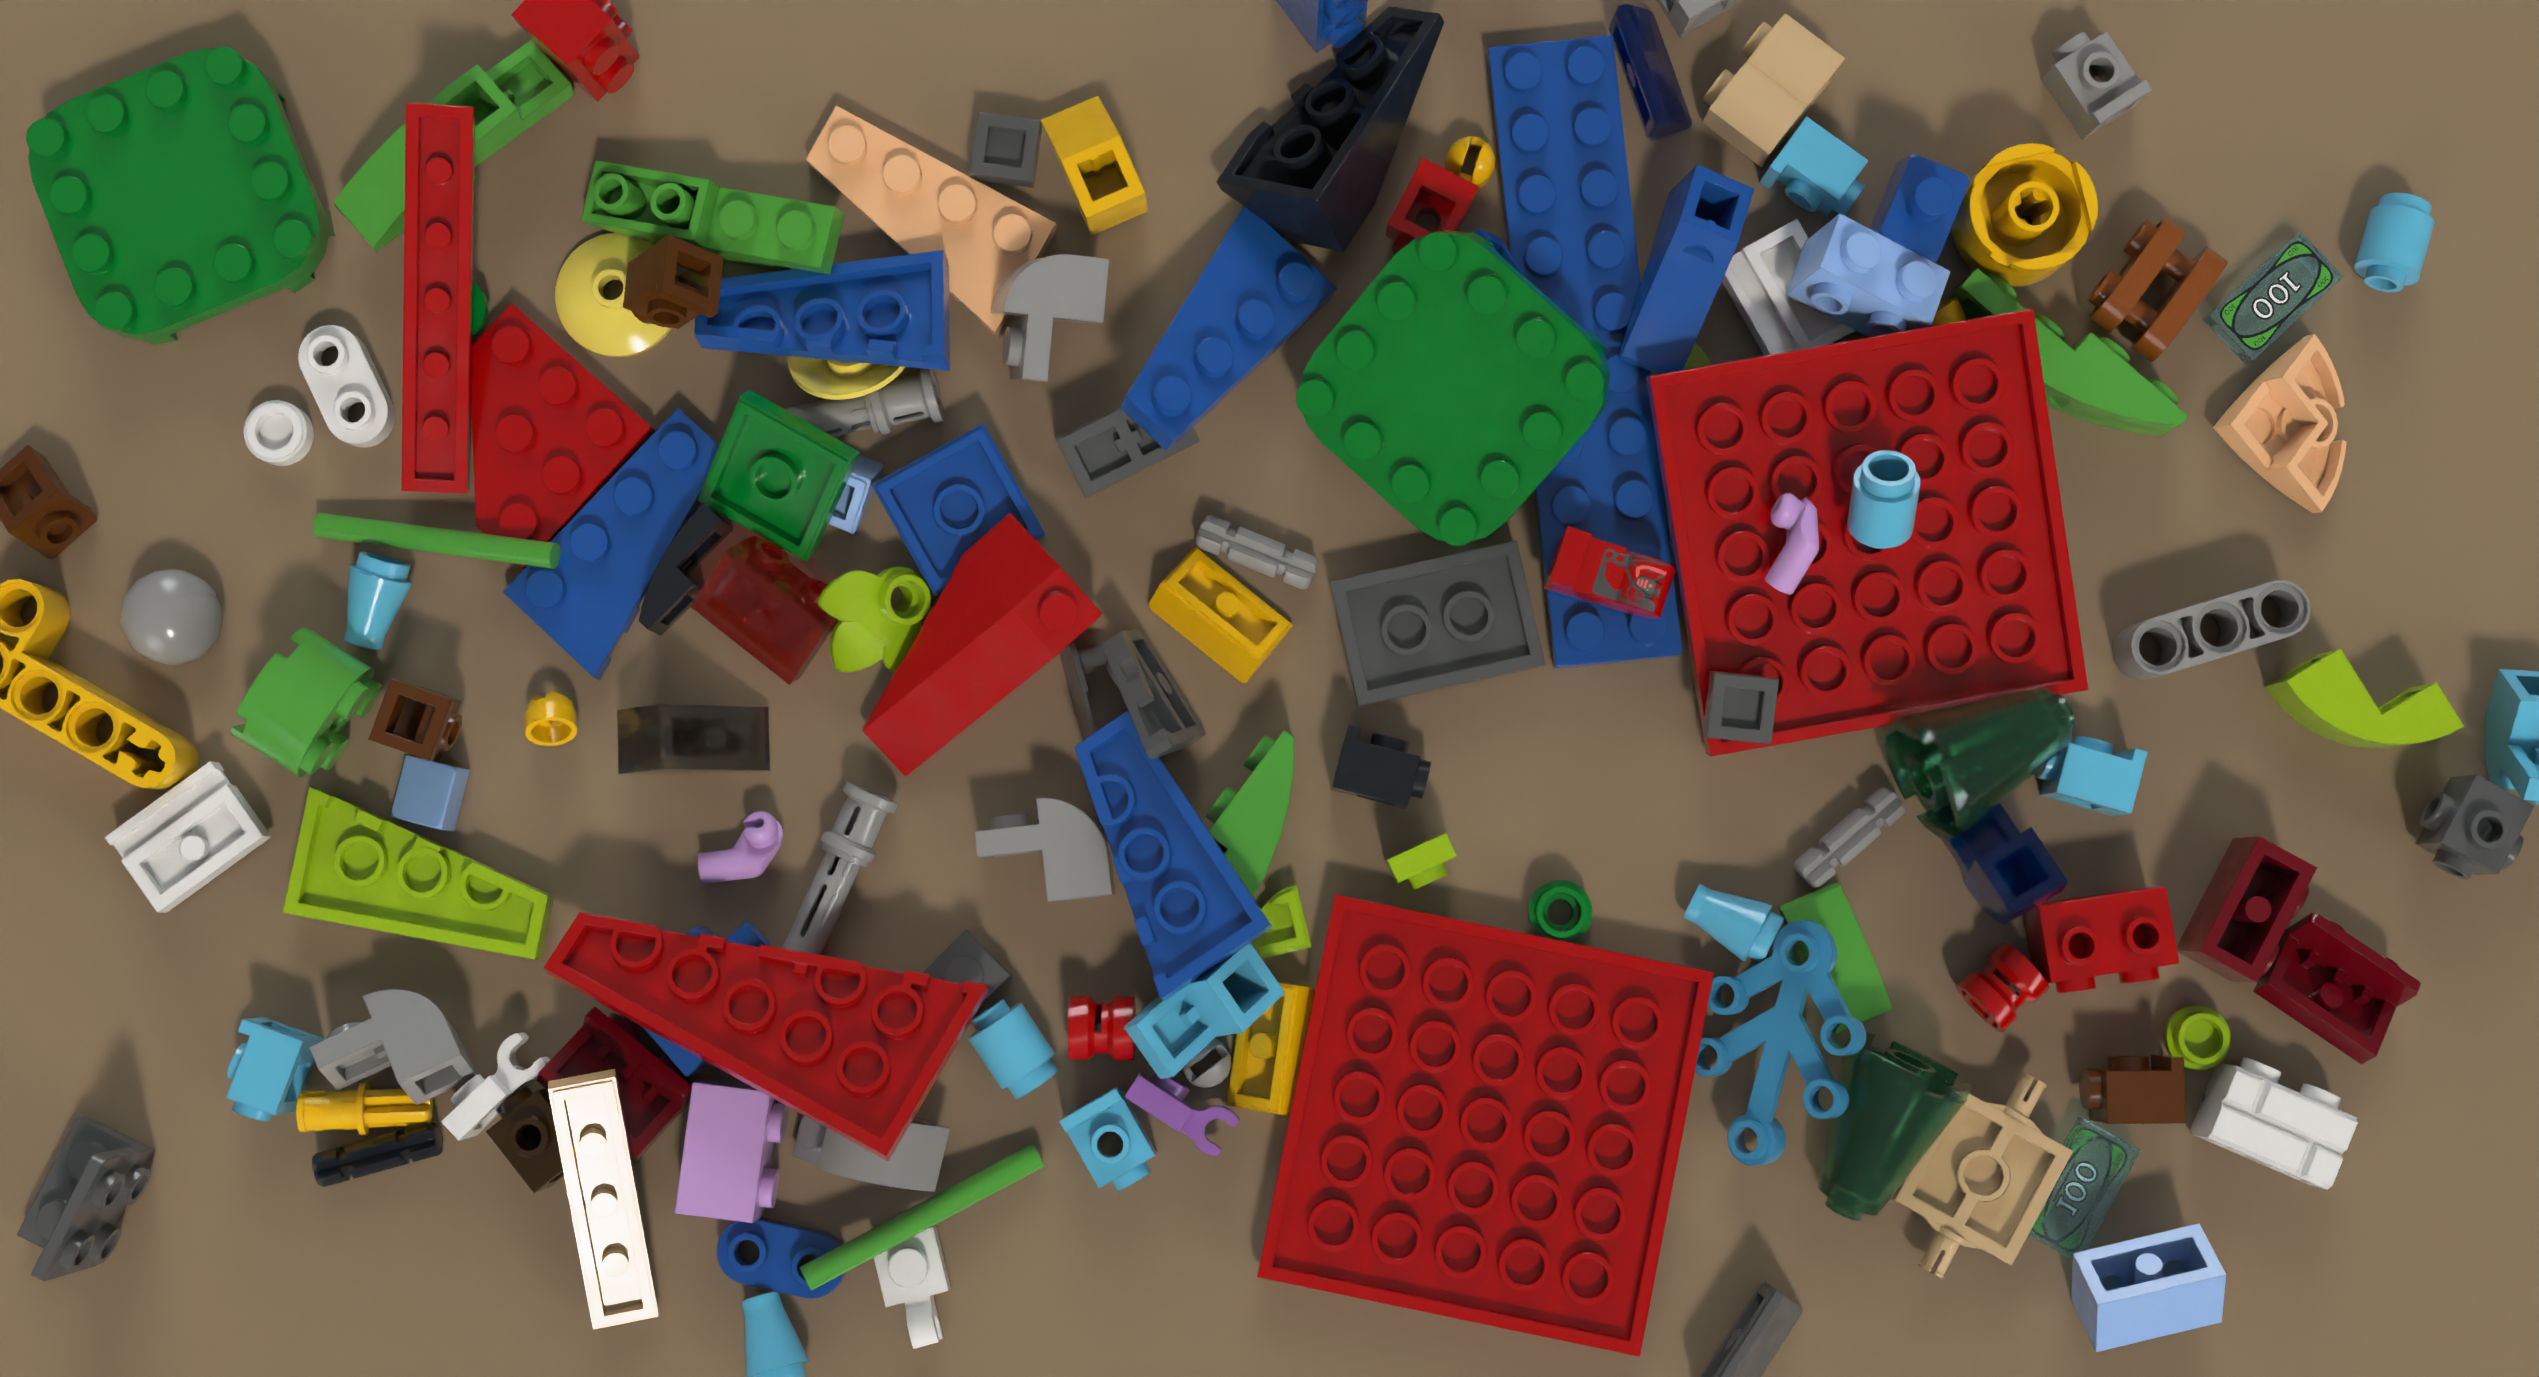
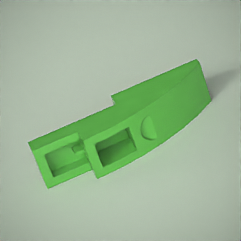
M530 40L486 72L476 64L443 89L427 104L475 107V168L572 98L574 93L572 84L536 44ZM405 123L377 149L333 201L337 210L375 252L404 232ZM474 170V181H475V180L477 179V176H476V173H475V170Z
M595 160L581 221L590 226L652 243H657L669 234L724 257L723 260L777 271H782L783 267L830 275L844 213L835 206L719 187L710 179Z
M1978 268L1965 278L1947 298H1958L1967 319L2025 309L2015 300L2017 294L2009 283L1996 274L1988 273L1985 275ZM2035 315L2048 406L2095 425L2129 433L2162 436L2181 426L2189 417L2188 414L2177 406L2179 400L2169 387L2153 378L2147 380L2128 364L2130 362L2129 355L2116 342L2106 337L2098 338L2091 332L2070 347L2064 342L2065 334L2057 324L2043 315Z
M1283 730L1276 741L1267 735L1261 739L1243 764L1252 771L1249 778L1238 792L1227 786L1205 816L1214 823L1209 832L1216 842L1227 849L1224 853L1253 898L1268 871L1280 840L1289 806L1294 771V737L1285 730Z

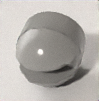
M1215 1037L1181 1071L1187 1081L1194 1086L1200 1088L1215 1087L1221 1084L1230 1072L1232 1065L1230 1051L1225 1043ZM1215 1048L1222 1058L1196 1077L1189 1067L1201 1061Z

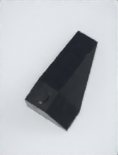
M1389 6L1336 54L1338 66L1313 88L1305 82L1291 95L1295 105L1275 124L1270 126L1263 121L1247 135L1216 181L1220 189L1293 242L1344 252L1376 203L1444 25L1441 14Z

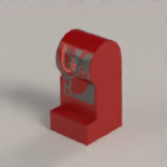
M1567 526L1560 536L1543 589L1636 616L1660 619L1676 569L1658 559L1629 552L1625 547L1594 538L1591 533Z

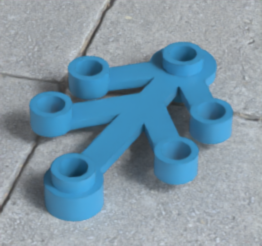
M1798 920L1787 924L1779 931L1774 940L1772 956L1736 977L1718 976L1712 980L1708 1007L1719 1015L1741 1013L1747 1007L1750 997L1782 982L1775 1007L1720 1038H1701L1695 1073L1704 1077L1725 1074L1730 1069L1733 1061L1765 1044L1746 1114L1737 1117L1732 1122L1727 1135L1730 1152L1735 1159L1745 1165L1770 1164L1776 1161L1784 1151L1786 1144L1785 1131L1774 1115L1791 1055L1806 1084L1803 1092V1104L1811 1116L1817 1119L1836 1118L1842 1115L1848 1107V1092L1841 1082L1834 1079L1802 1015L1808 992L1825 1021L1821 1027L1820 1040L1827 1052L1835 1056H1848L1858 1053L1865 1045L1866 1031L1863 1024L1857 1018L1851 1016L1830 974L1837 959L1835 941L1824 926L1814 921ZM1800 941H1803L1809 949V957L1803 965L1799 964L1795 958V948ZM1726 984H1729L1734 991V1000L1729 1007L1725 1006L1721 1000V990ZM1842 1023L1849 1028L1851 1033V1040L1845 1048L1838 1044L1835 1037L1836 1030ZM1708 1046H1712L1717 1053V1063L1712 1069L1707 1066L1704 1060V1052ZM1823 1087H1827L1833 1095V1105L1828 1111L1821 1107L1818 1100L1819 1092ZM1748 1128H1751L1757 1135V1146L1753 1151L1748 1150L1745 1145L1744 1134Z

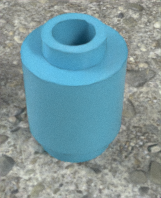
M2388 193L2381 196L2378 206L2373 207L2369 211L2354 265V270L2364 278V283L2368 287L2382 292H2399L2404 286L2413 285L2419 281L2435 225L2434 219L2430 216L2432 206L2428 201L2412 194Z
M1891 450L1877 451L1868 455L1856 469L1853 478L1847 527L1850 534L1860 543L1876 549H1885L1902 545L1911 537L1921 481L1916 472L1914 462L1908 456Z
M1002 999L972 1019V1023L977 1031L967 1039L1001 1090L1008 1087L1015 1099L1028 1094L1059 1071L1051 1059L1055 1052L1021 1002L1009 1008L1005 1000Z

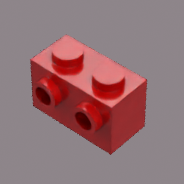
M524 0L511 14L545 56L597 102L607 92L610 94L614 93L627 83L634 72L633 64L640 58L627 40L633 30L617 15L619 13L618 9L609 0Z
M2166 886L2143 887L2021 906L2031 963L2048 983L2055 982L2057 993L2096 988L2094 976L2113 973L2119 974L2121 984L2155 980L2160 978L2158 967L2179 964Z

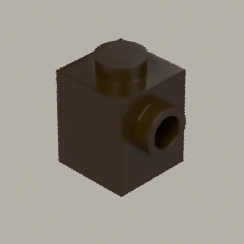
M527 1086L497 1108L496 1111L502 1119L488 1129L486 1133L533 1193L551 1187L564 1176L549 1092L544 1088L533 1093Z

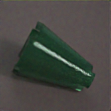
M2038 687L1904 716L1889 725L1895 731L1885 736L1884 745L1889 767L1904 799L1916 795L1926 812L1916 817L1924 827L1937 837L1950 840L1966 832L2067 747L2072 740V728L2075 726V717L2064 697L2059 694H2052L2046 688Z
M1866 1033L1865 1045L1858 1053L1842 1057L1838 1081L1845 1086L1849 1096V1103L1842 1115L1830 1120L1818 1183L1819 1190L1827 1196L1825 1205L1835 1213L1855 1221H1861L1864 1214L1876 1216L1881 1212L1967 1102V1097L1972 1088L1969 1082L1954 1085L1958 1073L1931 1057L1905 1045L1892 1041L1890 1048L1886 1051L1871 1047L1870 1045L1875 1035ZM1850 1034V1036H1849V1038H1848V1040H1847V1043L1845 1044L1844 1048L1849 1044V1042H1850V1040H1851V1034Z

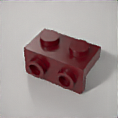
M2310 913L2285 929L2278 942L2279 952L2274 963L2260 977L2253 992L2362 1065L2377 1056L2396 1007L2415 997L2421 983L2400 969L2393 960L2378 954L2348 934L2338 923L2326 919L2318 913Z
M593 1007L585 1015L582 1027L540 1070L536 1081L548 1090V1081L615 1069L631 1160L636 1163L686 1108L691 1096L692 1086L687 1082L689 1076L686 1077L668 1055L661 1053L656 1057L638 1042L640 1036L627 1020L616 1013H610L607 1016L598 1008Z

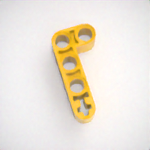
M22 579L7 580L1 583L0 653L3 658V669L0 674V708L128 783L141 788L169 791L199 769V754L194 744L187 738L49 659L67 629L71 618L70 606L63 594L56 589ZM34 597L37 602V613L29 624L24 625L21 619V610L25 602L29 598ZM54 683L58 690V700L55 707L51 711L46 712L42 705V696L44 690ZM109 714L113 721V732L109 740L101 745L96 737V727L98 721L104 715ZM140 747L159 750L158 757L166 762L163 770L159 771L160 765L157 761L144 754H137L135 752Z

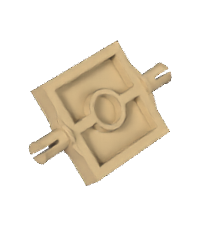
M2021 1072V1076L2005 1105L1984 1102L1961 1088L1952 1086L1892 1197L1894 1201L1921 1215L1930 1227L1937 1231L1918 1266L1941 1279L1944 1278V1274L1960 1245L1982 1249L2012 1266L2073 1153L2071 1149L2045 1136L2035 1123L2028 1119L2047 1085L2040 1080H2034L2035 1077L2027 1073Z

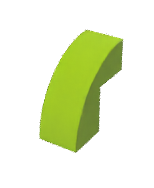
M2341 649L2317 654L2264 686L2273 700L2297 723L2321 737L2344 745L2361 748L2403 746L2435 740L2464 727L2437 682L2411 687L2377 707Z

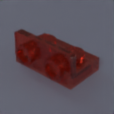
M751 536L725 551L690 606L789 685L801 678L839 621L823 611L818 605V599L828 584L807 576L789 561L787 553L780 546L769 540L760 539L757 536Z

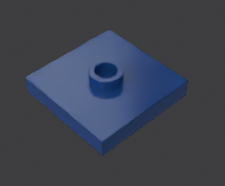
M984 423L871 485L934 596L942 593L961 555L1009 512L1035 540L1046 535Z

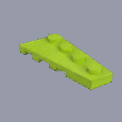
M309 786L283 913L539 960L542 959L554 896L318 787Z

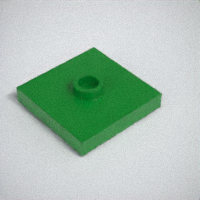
M747 390L739 397L697 501L705 503L711 509L808 562L817 552L860 451L757 393Z

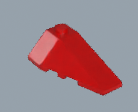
M1010 512L961 555L951 572L952 575L934 607H931L921 625L922 628L902 663H899L862 727V731L905 777L1055 658L1103 615L1061 566Z

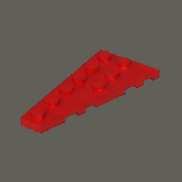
M579 912L543 967L547 974L886 1161H889L989 992L987 984L964 981L963 984L930 978L929 974L908 970L901 973L863 966L862 962L762 944H760V947L727 942L725 938L701 934L699 937L660 930L656 925Z

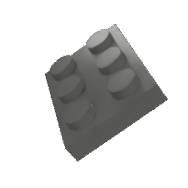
M1517 540L1330 582L1358 708L1543 667L1546 664Z

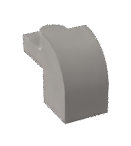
M1072 254L1052 255L1026 262L1013 270L1005 278L994 297L991 313L1016 316L1015 327H1007L1003 340V364L1011 366L1010 379L1032 382L1048 381L1053 320L1081 324L1103 323L1109 259Z
M1036 798L1039 824L1029 825L1027 814L1007 815L989 818L990 830L975 832L978 858L986 859L1042 852L1047 902L1115 895L1112 860L1107 839L1099 825L1088 814L1070 803L1057 799Z
M387 989L363 996L371 1016L370 1019L362 1023L351 1022L339 1026L331 1031L325 1040L309 1047L318 1070L337 1091L391 1066L398 1084L416 1105L465 1083L477 1075L460 1036L439 1008L426 997L407 990Z
M802 1115L793 1156L817 1164L816 1169L834 1175L888 1187L935 1192L950 1128L914 1117L889 1161H886Z

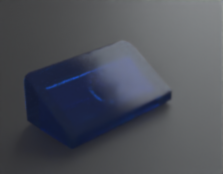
M1627 3L1617 6L1608 29L1610 35H1613V43L1647 138L1653 141L1688 129L1692 125V119L1654 14L1648 9Z

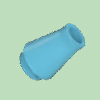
M359 552L356 565H349L347 625L343 638L345 642L369 649H382L385 636L413 584V581L408 579L411 566L409 563L381 554Z
M1699 884L1683 917L1696 924L1743 962L1749 957L1759 963L1764 961L1784 920V917L1770 911L1773 906L1771 904L1712 890L1702 884Z
M777 1291L742 1301L746 1377H807L804 1364L810 1362L782 1305L780 1293Z

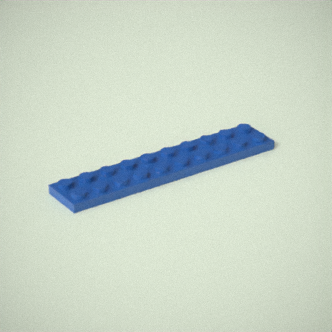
M1613 35L1488 47L1486 56L1507 248L1525 277L1586 332L1592 330L1606 349L1604 353L1611 376L1608 392L1609 401L1598 420L1534 491L1544 585L1560 536L1567 526L1591 533L1594 538L1625 547L1629 552L1649 556L1672 566L1664 487L1646 376H1651V371L1618 358L1641 282ZM1674 577L1660 619L1636 616L1545 589L1553 669L1671 658L1682 655Z

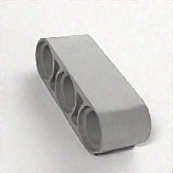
M2277 580L2157 616L2123 629L2114 641L2112 648L2113 660L2123 674L2136 680L2152 679L2287 638L2300 632L2308 623L2310 617V600L2301 587L2290 581ZM2265 596L2273 599L2280 608L2281 618L2277 627L2270 626L2265 622L2261 614V604ZM2204 615L2211 616L2220 626L2221 637L2216 646L2207 643L2201 635L2200 623ZM2144 633L2152 635L2160 644L2161 656L2156 665L2149 664L2140 654L2139 642Z

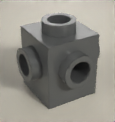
M2477 774L2450 777L2443 792L2436 793L2425 806L2420 817V825L2424 828L2415 844L2435 854L2432 863L2453 876L2468 880L2471 875L2499 874L2501 870L2509 867L2520 853L2523 846V837L2520 836V833L2534 805Z

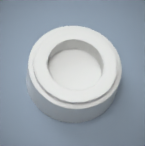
M271 400L261 403L250 412L245 421L244 440L248 449L257 458L272 465L287 466L300 461L306 456L313 444L314 429L310 418L303 410L288 402Z

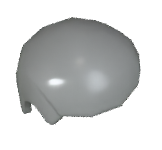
M165 569L154 571L134 583L123 598L119 622L129 645L137 653L150 661L176 666L201 658L220 638L224 614L221 604L217 599V594L210 584L181 569Z

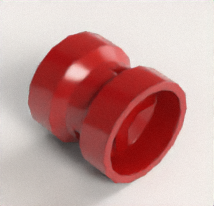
M2001 942L1988 955V965L1979 973L1969 972L1956 985V989L1966 1003L1995 1030L2004 1032L2017 1019L2016 1010L2026 1001L2035 1002L2049 989V985L2038 969L2012 945Z
M1070 996L1068 1010L1069 1060H1089L1094 1054H1109L1113 1060L1134 1061L1136 1044L1128 1035L1124 1026L1136 1016L1135 996H1116L1110 1002H1096L1091 996ZM1097 1024H1101V1033H1097Z

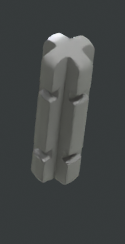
M1207 515L1202 521L1196 536V545L1200 549L1219 556L1220 552L1228 554L1227 560L1272 578L1276 574L1283 576L1284 583L1299 589H1307L1310 586L1318 567V560L1315 556L1295 549L1294 553L1286 550V544L1241 526L1237 531L1230 528L1231 522L1213 515Z
M1888 787L1878 788L1863 801L1865 805L1863 809L1855 808L1818 841L1820 846L1817 849L1814 847L1809 848L1801 855L1793 866L1803 881L1812 888L1821 887L1836 874L1834 868L1837 865L1844 867L1882 834L1880 830L1882 826L1885 828L1887 826L1890 827L1904 815L1906 807L1896 793Z

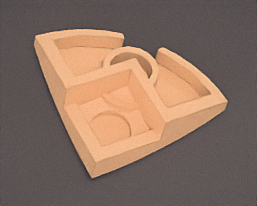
M2315 334L2307 335L2288 349L2248 386L2213 427L2222 439L2254 471L2277 490L2311 513L2323 512L2330 501L2342 472L2347 444L2343 439L2333 441L2338 428L2337 415L2334 409L2342 408L2345 402L2337 372L2318 337Z

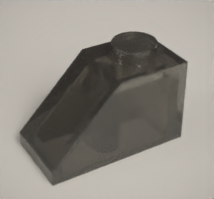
M656 704L617 710L618 774L676 775L770 771L769 707Z

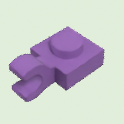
M1141 1071L1124 1097L1176 1131H1181L1190 1137L1205 1154L1218 1156L1222 1148L1207 1138L1205 1127L1211 1120L1221 1119L1228 1125L1236 1128L1240 1122L1237 1114L1230 1108L1222 1105H1212L1205 1109H1197L1193 1104L1185 1100L1190 1089L1173 1077L1160 1079L1156 1073L1151 1078Z

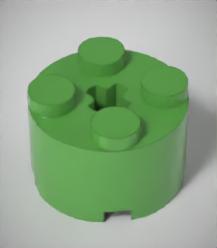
M307 627L300 628L289 637L290 640L299 646L288 658L275 652L260 671L236 712L237 716L246 720V724L231 726L230 731L231 735L299 777H303L307 773L313 775L320 767L326 771L332 768L349 742V739L341 734L344 727L354 714L364 717L374 706L384 687L373 679L375 673L373 668Z

